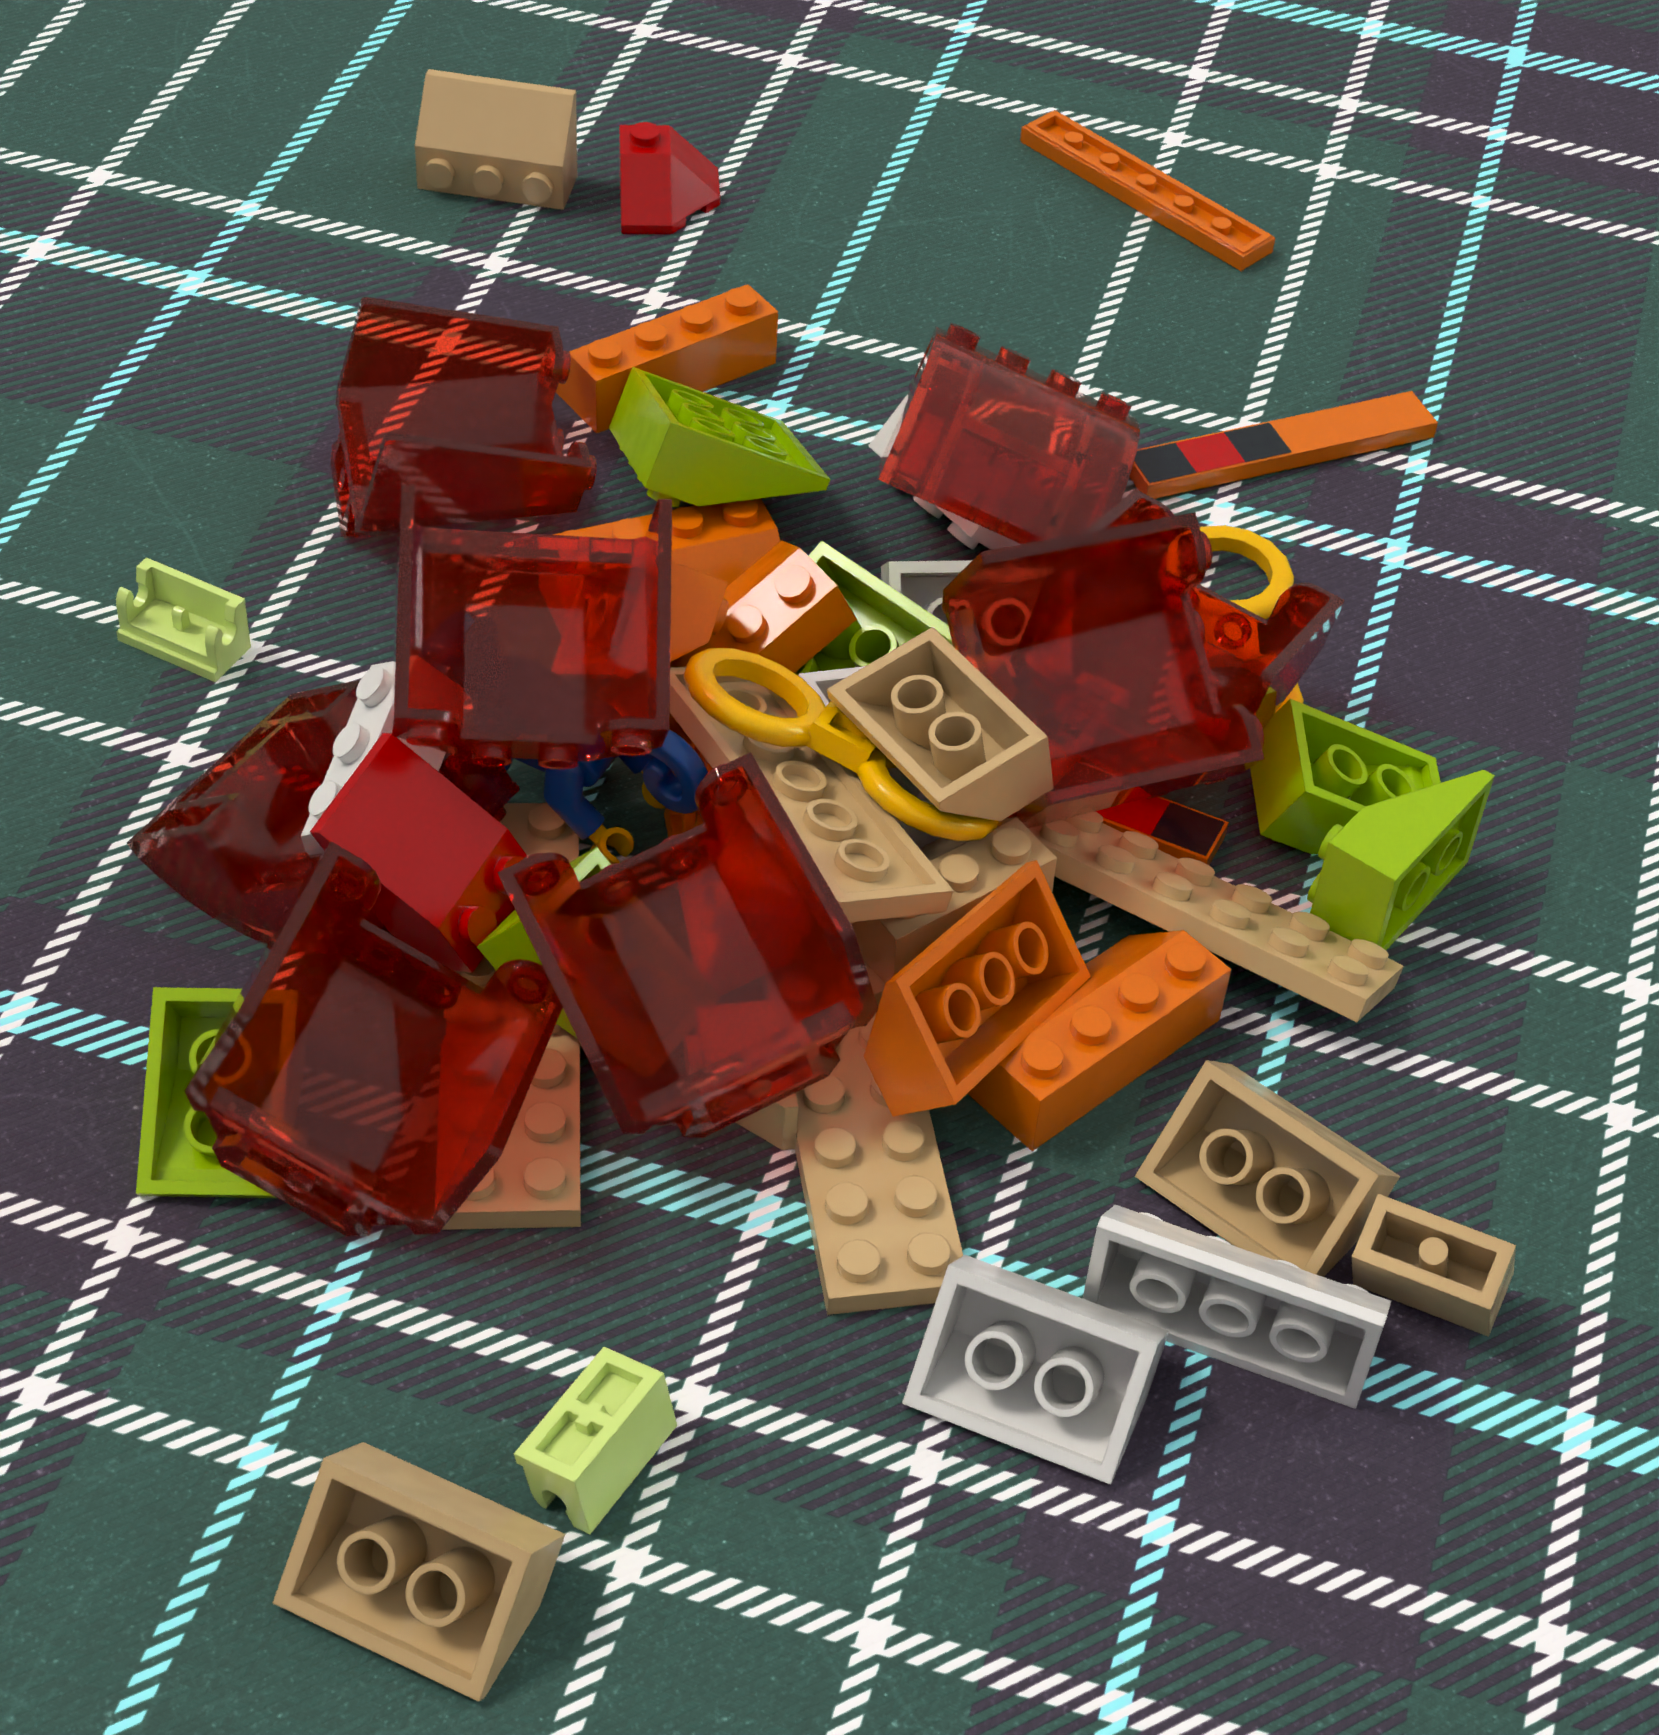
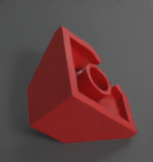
M650 122L619 125L621 234H673L685 227L686 217L700 209L708 213L720 206L718 168L670 125H655Z

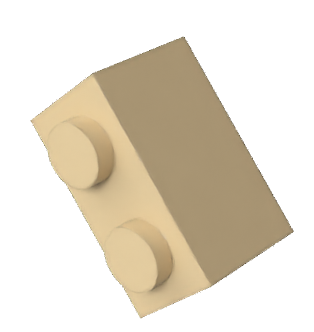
M1378 1194L1352 1254L1353 1285L1489 1337L1514 1274L1516 1245Z

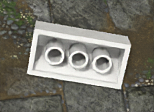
M1114 1205L1101 1216L1097 1225L1083 1299L1168 1330L1167 1342L1354 1409L1357 1407L1391 1304V1300L1373 1295L1359 1286L1330 1280L1302 1270L1290 1262L1273 1260L1233 1246L1221 1238L1204 1236L1164 1222L1155 1215L1144 1212L1138 1213L1118 1205Z

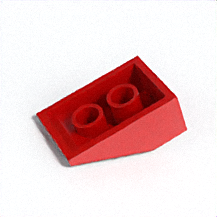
M382 733L310 831L311 835L418 967L473 973L484 957L477 946L518 907L540 874L508 828L392 733Z

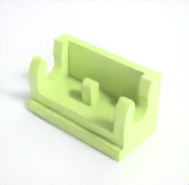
M147 557L136 566L138 593L135 599L131 590L123 587L118 589L116 607L120 629L117 631L118 641L213 682H217L251 648L245 598Z
M606 1347L599 1351L514 1453L516 1463L523 1466L530 1491L541 1507L546 1509L554 1500L556 1494L566 1505V1514L573 1527L588 1534L593 1532L677 1427L664 1373Z

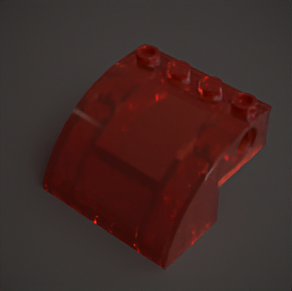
M950 323L947 331L936 326L908 387V401L880 460L878 480L1053 559H1065L1066 565L1091 575L1120 506L1138 448L1140 426L1137 419L1129 415L1132 406L1105 392L1101 393L1098 400L1078 391L1082 384L1080 381L1060 371L1052 369L1049 376L1046 377L1028 369L1031 359L1007 347L1001 346L998 354L978 346L981 336L962 326Z
M360 680L289 695L126 842L130 849L154 874L187 901L212 918L252 939L277 948L302 953L354 951V953L359 954L378 945L388 934L387 928L327 853L309 855L305 852L301 838L310 815L309 802L316 789L324 781L334 757L332 749L335 739L341 730L346 727L357 701L356 689ZM479 728L454 732L438 772L500 822L507 813L503 806L520 790L516 782H513Z

